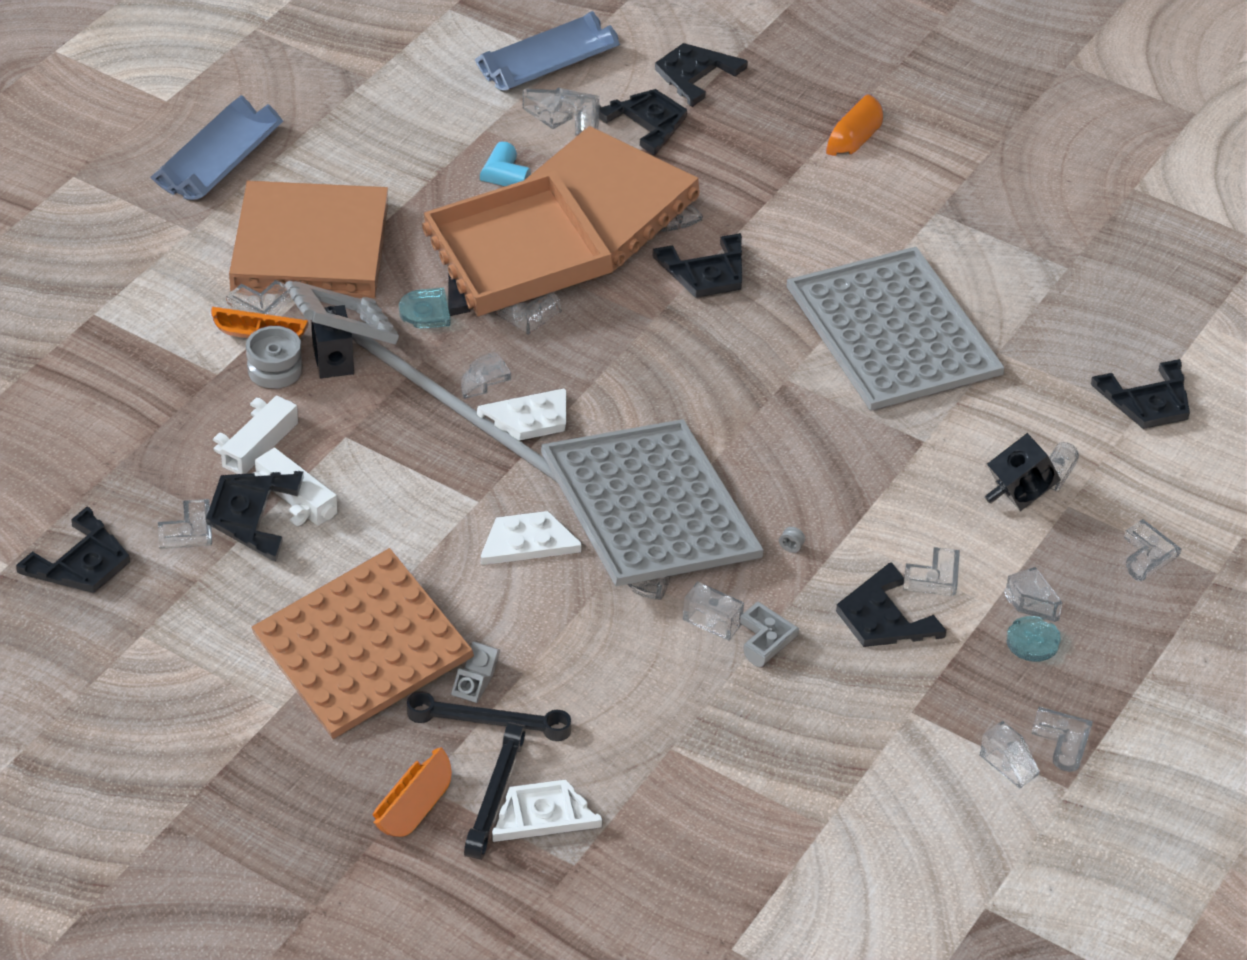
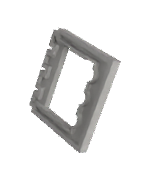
M297 281L286 282V290L306 319L396 345L399 335L375 300L368 297L358 299ZM321 302L335 306L345 305V308L355 310L361 314L360 318L366 323L328 313Z

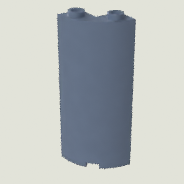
M591 11L581 18L504 48L482 53L475 61L489 82L493 80L496 83L495 87L497 89L508 90L619 46L620 43L618 34L613 30L612 26L609 25L601 29L599 18L595 15L594 11Z
M240 95L150 178L172 195L178 193L188 200L202 198L273 132L283 120L271 105L267 104L257 112L244 96Z

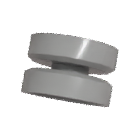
M268 326L258 329L249 336L246 341L248 375L254 383L265 388H282L298 380L302 374L301 340L295 332L281 326Z

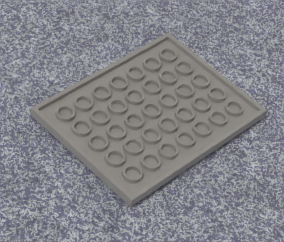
M917 247L787 279L788 290L870 411L993 378L1004 373L1002 363Z
M684 419L542 444L541 453L615 586L762 558L764 551Z

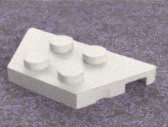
M559 389L480 405L477 408V415L481 418L488 416L495 421L494 426L507 431L519 441L563 432L566 425V390Z
M548 511L497 517L482 551L481 565L581 552V542Z
M566 780L509 787L506 802L499 813L498 823L492 831V840L497 842L602 827V818L599 814L595 815L587 807V801L581 795L576 794L574 788Z

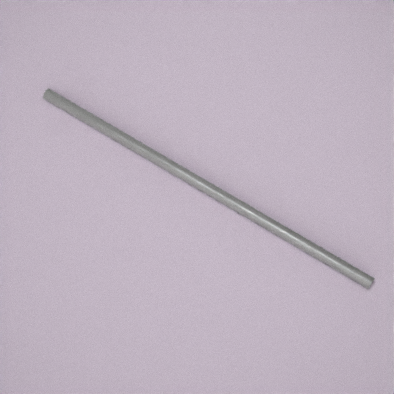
M352 333L353 341L557 482L544 457L512 437L508 432L494 426V423L485 416L483 418L479 417L477 411L372 338Z

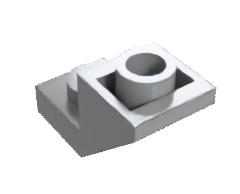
M472 642L471 649L473 650L474 657L467 660L465 668L458 669L451 695L478 703L493 677L501 649L479 642Z

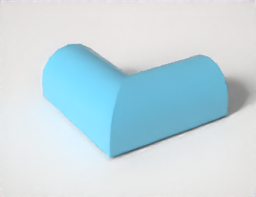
M502 141L497 143L480 173V180L508 186L524 181L531 175V169L514 164L517 158L515 147L508 142Z

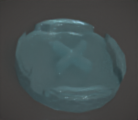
M1038 616L1017 618L1007 630V646L1013 654L1021 659L1041 662L1050 659L1057 653L1061 642L1060 632L1053 623L1050 622L1048 624L1043 621L1044 618Z

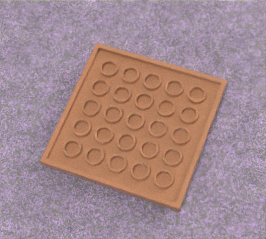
M390 548L251 627L253 634L332 739L474 657L471 647Z

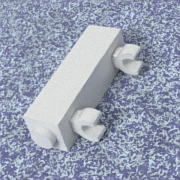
M277 395L268 404L260 398H255L250 403V406L256 408L251 412L253 418L231 439L223 433H218L213 438V441L218 443L214 447V451L221 454L222 467L236 474H246L255 465V459L270 451L298 424L296 404Z
M275 447L255 459V476L270 475L271 472H281L282 475L294 474V471H304V478L298 496L273 491L292 506L289 512L294 517L290 519V522L295 526L302 525L307 518L319 526L337 514V495Z

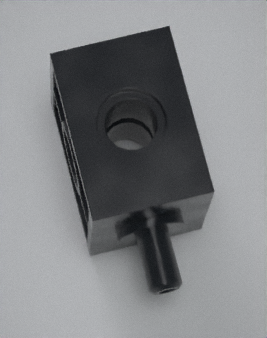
M345 305L324 307L328 313L348 318ZM311 320L312 347L319 378L354 375L352 333L315 323Z
M1028 433L987 463L989 470L996 480L997 487L986 494L985 499L991 504L1004 494L1021 512L1061 481L1047 453Z

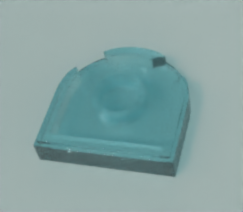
M444 287L415 290L404 295L399 302V316L401 320L414 324L416 328L450 326V315Z

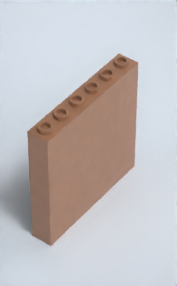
M588 126L525 179L527 180L556 170L610 251L613 271L622 266L647 241L651 240L663 227H666L678 214H681L700 194L698 177L591 126ZM549 190L509 203L508 205L520 207L559 203Z
M556 170L424 212L425 223H422V228L425 236H430L433 249L439 251L442 264H447L451 279H456L460 294H465L468 307L470 309L473 308L477 316L613 272L610 251ZM549 190L559 203L517 207L508 205L509 203Z
M247 181L229 271L230 292L289 294L285 288L286 282L297 281L355 298H375L388 212V187Z

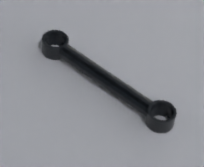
M423 691L414 692L407 698V716L415 723H426L433 717L507 726L508 722L526 725V729L543 731L546 738L556 742L567 739L571 734V716L563 710H551L545 716L443 703L434 701L431 694ZM423 705H427L429 707L425 710L415 709L416 707H420ZM559 723H563L564 725H566L565 727L559 729L551 727L553 725H559Z
M513 722L507 723L499 757L474 827L470 828L466 838L465 857L479 860L484 858L490 829L517 753L521 752L524 744L526 725Z

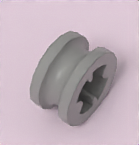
M787 527L779 538L781 547L790 553L798 552L805 542L804 533L796 527Z

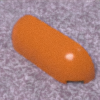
M870 94L865 95L837 123L830 135L826 154L832 156L844 152L853 154L881 127L883 123V109L875 97Z
M213 306L211 309L213 321L218 329L234 337L249 338L253 332L260 328L281 326L291 329L300 339L309 325L308 320Z
M442 747L433 750V755L422 764L417 760L372 814L375 818L373 823L381 832L393 837H403L410 834L445 793L451 781L452 771L450 760Z

